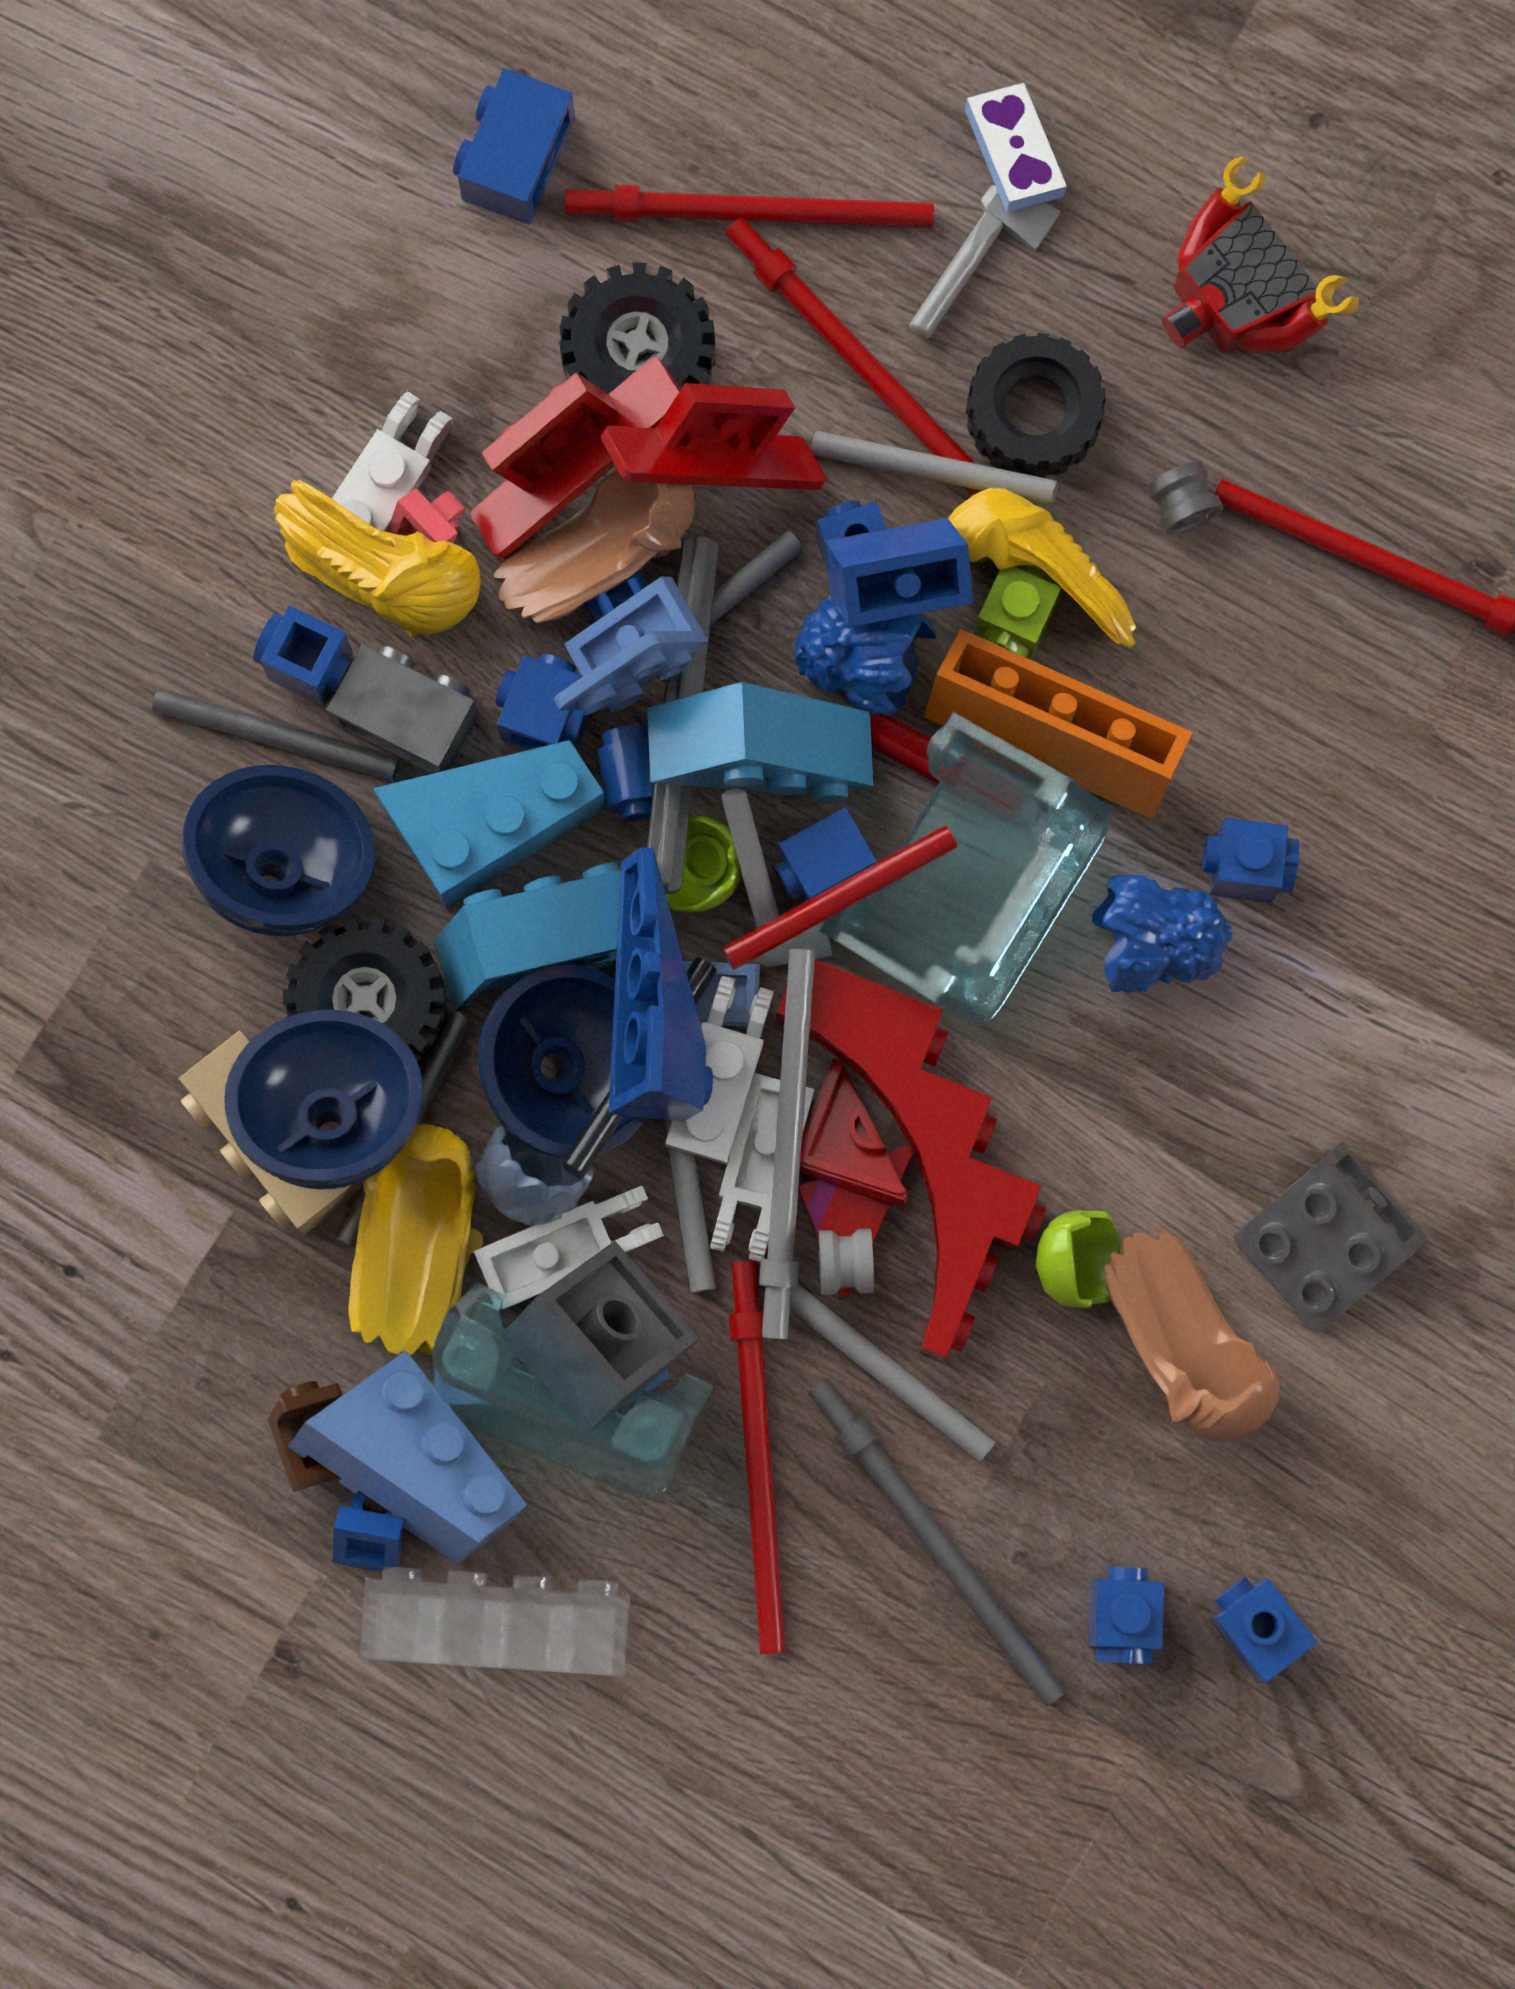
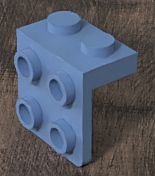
M661 576L564 643L583 677L553 698L560 711L582 710L583 714L587 715L600 709L609 708L611 713L620 712L644 697L645 694L641 688L658 676L660 680L671 678L687 669L694 662L690 654L708 643V640L672 577Z

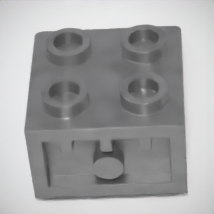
M1343 1141L1234 1235V1241L1312 1331L1316 1333L1321 1332L1409 1259L1428 1239L1424 1232Z

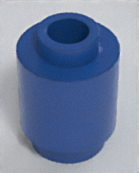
M627 725L607 730L601 735L603 747L597 751L606 810L611 813H620V818L623 822L648 820L651 817L654 783H650L648 725Z

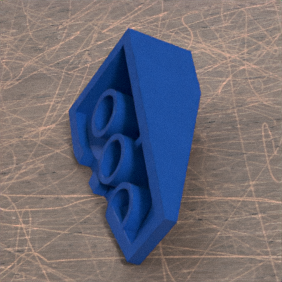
M640 847L621 862L608 1114L683 1122L702 1112L704 1105L709 1102L713 1088V1073L711 1067L705 1066L706 1044L655 853L652 848Z

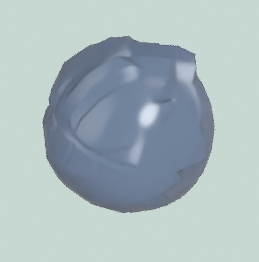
M503 1126L496 1128L491 1139L487 1142L482 1160L475 1165L476 1183L496 1209L510 1220L527 1225L548 1224L561 1219L563 1213L575 1208L579 1198L587 1190L594 1170L590 1167L584 1178L575 1177L562 1167V1162L565 1158L549 1156L526 1146Z

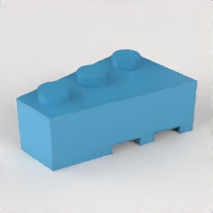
M570 740L373 788L381 808L446 909L606 810L603 790Z
M605 863L590 868L582 873L583 879L562 883L560 876H548L526 884L523 887L524 892L502 897L500 889H491L465 898L463 900L464 906L433 940L454 1011L473 1007L472 1000L479 993L510 986L523 976L546 967L571 964L599 969L616 964L621 875L619 863Z

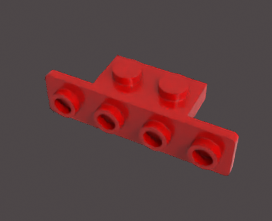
M652 357L609 394L578 373H574L565 382L551 389L547 397L518 422L505 428L500 437L481 452L491 470L506 479L503 484L471 510V517L493 555L500 559L506 558L615 466L601 440V435L607 426L657 427L681 390L663 361L657 357Z
M685 383L656 428L607 426L601 435V440L622 479L627 482L820 490L827 481L824 472L815 456L811 453V449L804 438L800 436L777 435L795 409L787 392L782 389Z

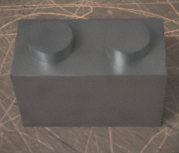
M362 644L326 709L332 725L391 755L400 757L401 760L429 774L449 770L478 717L475 701L469 698L470 689L447 675L437 674L435 680L413 670L415 662L393 648L382 646L380 651L377 652Z

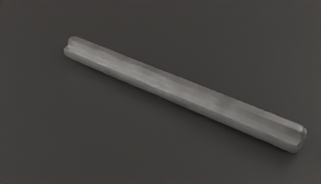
M697 534L696 536H686L682 541L677 587L707 640H709L719 545L716 540L709 538L708 535ZM708 643L690 654L694 662L687 669L666 679L664 703L703 693ZM654 783L647 848L654 850L665 894H674L681 889L692 786Z

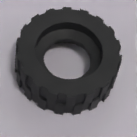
M1037 333V336L1027 337L1026 334L1014 336L1012 341L1005 344L1001 342L993 347V352L988 357H983L978 364L976 375L972 377L966 406L968 431L970 436H974L976 440L975 447L981 455L985 454L991 460L990 464L995 468H1003L1008 471L1046 478V475L1054 473L1058 476L1067 472L1072 464L1076 463L1078 465L1086 457L1088 448L1090 446L1093 448L1105 413L1106 393L1105 388H1102L1100 383L1102 376L1097 366L1093 367L1090 363V356L1082 349L1079 351L1071 345V341L1060 337V340L1051 338L1049 334ZM1042 378L1048 380L1060 389L1065 398V417L1056 429L1047 434L1030 435L1023 433L1011 424L1006 415V396L1015 384L1024 379Z

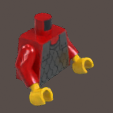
M1249 157L1235 158L1227 164L1223 175L1226 188H1217L1192 219L1176 257L1179 273L1174 289L1183 301V304L1164 316L1162 324L1170 339L1179 348H1184L1206 332L1224 354H1230L1239 349L1248 354L1289 352L1326 326L1330 314L1348 316L1358 309L1359 298L1353 296L1348 297L1338 306L1333 304L1332 297L1334 291L1339 286L1344 285L1348 281L1347 278L1331 275L1324 278L1317 287L1254 204L1249 201L1241 207L1239 199L1243 195L1258 193L1266 183L1265 172H1259L1247 188L1239 183L1238 171L1247 162Z

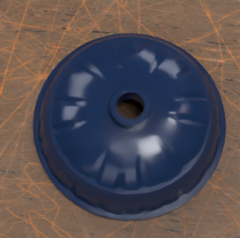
M258 765L246 767L216 779L192 803L187 813L182 833L183 859L192 881L197 886L204 900L225 920L242 929L262 935L294 936L319 929L341 916L360 899L366 890L375 861V843L370 825L361 809L351 797L338 786L319 775L288 766ZM263 876H273L279 881H270L263 878Z
M568 964L546 967L523 976L510 985L496 1000L488 1013L480 1035L478 1047L479 1075L485 1097L500 1123L516 1139L526 1146L549 1156L566 1158L610 1090L615 978L602 971L586 966ZM544 1057L550 1058L556 1065V1074L553 1079L546 1078L541 1071V1062ZM623 1116L599 1154L610 1151L624 1143L638 1131L647 1118Z
M315 1010L299 1013L274 1023L256 1035L244 1047L228 1075L225 1086L224 1105L230 1132L238 1147L251 1162L265 1172L289 1184L303 1188L324 1190L357 1184L385 1168L404 1148L413 1135L421 1116L424 1095L422 1077L416 1058L403 1039L393 1030L379 1021L362 1014L343 1010ZM328 1122H335L341 1125L330 1131L319 1130L323 1124Z

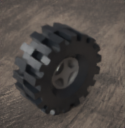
M633 262V274L622 275L620 265L606 268L607 280L600 283L597 277L593 275L584 282L585 294L581 297L574 292L567 303L569 315L568 317L562 315L560 323L561 341H559L565 380L569 379L574 373H578L609 394L649 359L657 357L665 363L680 389H682L685 383L710 385L712 381V367L715 366L714 322L709 320V307L703 296L696 299L694 297V285L685 278L679 284L673 282L672 270L659 266L657 276L647 274L646 263ZM646 352H650V355H647L644 358L639 359V361L637 362L639 356L644 355Z
M357 917L343 920L345 927L334 931L328 925L318 931L321 938L313 945L306 941L298 950L301 958L297 965L290 963L286 973L289 985L288 990H283V1005L287 1010V1017L315 1010H343L354 1013L371 1012L362 1015L373 1018L393 1030L407 1044L416 1058L418 1066H421L425 1062L422 1057L435 1045L439 1038L438 1034L441 1026L444 1025L448 1016L446 1010V1000H448L446 985L437 962H435L425 944L421 940L418 942L414 939L411 932L404 927L397 925L396 928L387 926L384 919L372 917L370 923H360Z

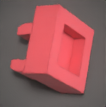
M415 488L397 501L388 526V532L408 536L418 531L433 542L444 540L454 544L458 534L456 530L459 528V523L455 519L462 515L466 508L450 491L443 493L430 503Z

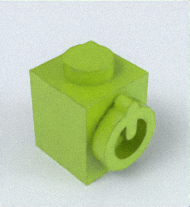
M1021 565L1001 569L978 616L974 635L1032 660L1056 608L1062 587L1053 584V579L1044 570L1036 566Z

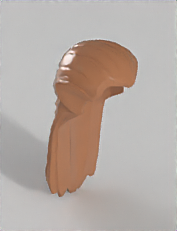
M615 467V471L608 478L602 479L597 483L593 499L582 510L552 530L514 550L497 564L498 569L493 574L497 581L503 583L498 592L500 602L507 612H522V618H532L535 623H542L567 616L583 603L620 585L635 572L643 569L644 564L650 559L665 557L671 550L681 548L680 539L691 525L694 517L695 498L692 486L688 484L627 482L622 479Z
M1162 1229L1156 1239L1144 1232L1133 1233L1130 1237H1125L1122 1240L1120 1254L1112 1253L1110 1255L1111 1263L1106 1264L1104 1267L1107 1290L1112 1304L1123 1318L1138 1355L1152 1375L1153 1380L1158 1383L1167 1395L1166 1398L1172 1422L1183 1421L1188 1428L1193 1429L1199 1436L1216 1441H1229L1251 1434L1270 1419L1279 1402L1281 1392L1278 1378L1267 1361L1263 1362L1258 1357L1253 1344L1239 1338L1227 1323L1189 1248L1178 1235L1172 1236L1166 1229Z

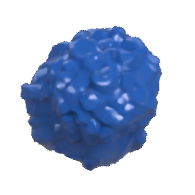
M828 596L826 600L818 604L817 610L807 613L801 626L803 631L798 634L793 646L796 650L794 658L799 665V675H806L815 687L821 688L825 693L834 691L846 692L848 700L858 705L861 709L871 711L876 715L881 714L890 717L905 704V698L915 678L919 657L913 648L914 639L916 637L936 639L937 630L931 625L930 619L922 614L849 627L831 601V596Z
M1115 875L1108 880V896L1092 913V922L1098 927L1112 931L1115 936L1114 943L1104 958V971L1111 992H1145L1159 980L1167 984L1174 979L1183 983H1190L1195 979L1203 981L1219 971L1223 962L1221 954L1227 949V943L1232 940L1233 932L1231 925L1226 924L1224 915L1218 910L1217 903L1210 894L1204 895L1202 891H1189L1187 888L1174 887L1170 890L1162 889L1155 880H1150L1145 875Z

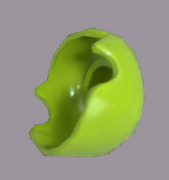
M689 816L681 889L677 893L666 894L669 909L674 912H706L724 904L733 895L740 883L742 873L729 826L710 816Z
M1068 1211L1053 1219L1046 1230L1043 1231L1037 1245L1035 1266L1044 1291L1059 1305L1073 1308H1089L1092 1304H1102L1110 1301L1104 1267L1106 1264L1111 1263L1110 1255L1112 1253L1120 1254L1118 1232L1111 1215L1105 1211Z

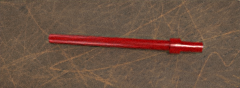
M616 184L615 191L565 190V214L614 216V222L639 223V217L737 220L742 217L745 221L933 228L934 203L640 192V185Z
M742 217L729 226L725 236L756 267L753 274L770 292L777 290L933 455L976 464L796 275L797 265L780 248L773 250ZM964 487L972 496L981 492L980 490Z
M1221 478L1214 494L1219 496L1224 507L1485 621L1484 628L1507 637L1510 632L1515 634V599L1501 593L1498 594L1497 598H1494Z
M738 1261L731 1263L735 1313L729 1314L728 1317L730 1341H737L759 1650L760 1654L786 1652L763 1353V1339L767 1338L762 1337L764 1311H760L757 1261Z

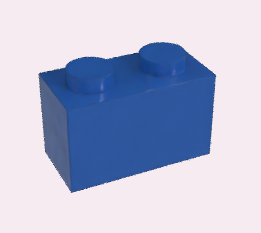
M503 67L496 86L487 85L481 95L476 111V120L480 122L473 141L465 139L460 145L455 158L453 175L458 176L462 200L530 225L575 118L573 93Z
M948 518L824 541L831 601L849 627L973 604L968 543Z

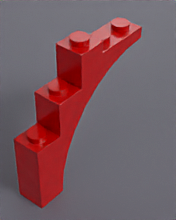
M815 959L809 1040L823 1047L856 1073L891 1113L916 1158L932 1210L937 1257L933 1305L919 1353L944 1362L950 1348L962 1353L976 1316L965 1312L974 1288L986 1292L999 1256L988 1252L990 1245L993 1244L1014 1253L1021 1238L1033 1242L1047 1207L1036 1202L1041 1185L969 1157L972 1150L984 1154L998 1118L986 1114L992 1097L921 1069L923 1063L935 1067L944 1047L949 1031L938 1027L944 1010ZM787 987L776 1011V1023L783 1027Z

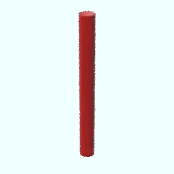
M946 825L722 947L721 949L727 962L733 970H736L958 847L956 840Z

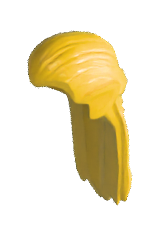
M293 480L291 483L293 494H281L276 499V505L274 506L275 520L281 527L280 532L286 540L285 548L291 561L302 571L317 578L336 592L354 602L374 609L381 618L404 629L411 638L419 634L432 635L451 629L475 606L481 585V573L475 556L462 547L444 540L433 542L418 531L408 536H403L377 529L321 491L301 480Z
M988 488L967 499L948 517L968 543L969 561L980 563L990 558L1000 570L1021 565L1038 566L1086 611L1111 640L1117 644L1122 643L1128 649H1131L1136 643L1132 633L1137 627L1126 602L1118 590L1101 576L1095 563L1090 562V556L1083 553L1082 547L1074 542L1072 535L1065 533L1063 525L1055 521L1050 512L1005 488Z
M417 1124L410 1140L396 1157L381 1171L363 1181L365 1199L359 1221L350 1283L348 1310L351 1331L361 1333L363 1342L371 1343L377 1336H380L386 1350L397 1355L404 1351H407L409 1355H413L424 1341L432 1349L438 1348L440 1342L450 1341L458 1318L472 1207L478 1185L476 1183V1171L473 1169V1161L471 1160L468 1146L458 1135H454L453 1131L434 1125Z

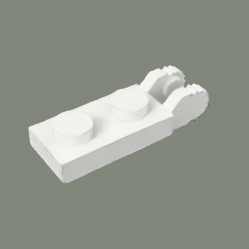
M408 391L400 397L395 407L387 416L382 431L376 430L332 497L334 501L368 524L385 532H388V526L397 501L413 489H418L432 468L431 460L448 435L453 423V418L441 411L437 412L426 425L415 450L399 442L409 424L414 420L420 404V399Z
M721 976L708 1022H702L701 1025L706 1044L705 1066L711 1067L713 1073L711 1097L709 1102L704 1105L702 1112L683 1122L672 1121L665 1147L727 1165L764 1045V1040L760 1038L774 991L760 987L759 992L754 995L749 1011L751 1018L746 1034L722 1027L727 1010L731 1008L734 1000L736 979Z
M754 1073L719 1192V1198L723 1200L710 1248L724 1252L726 1245L730 1244L735 1226L733 1219L737 1203L761 1210L757 1228L752 1232L748 1249L750 1251L749 1259L761 1262V1258L765 1257L769 1242L780 1080ZM808 1087L805 1090L803 1131L814 1094V1089Z
M643 1186L631 1189L596 1205L594 1201L588 1202L569 1212L563 1213L561 1219L544 1225H534L474 1251L498 1310L502 1311L541 1294L612 1242L601 1219L618 1212L625 1213L641 1206V1203L648 1199ZM659 1223L653 1225L645 1224L631 1230L629 1235L615 1241L625 1252H629L664 1235Z

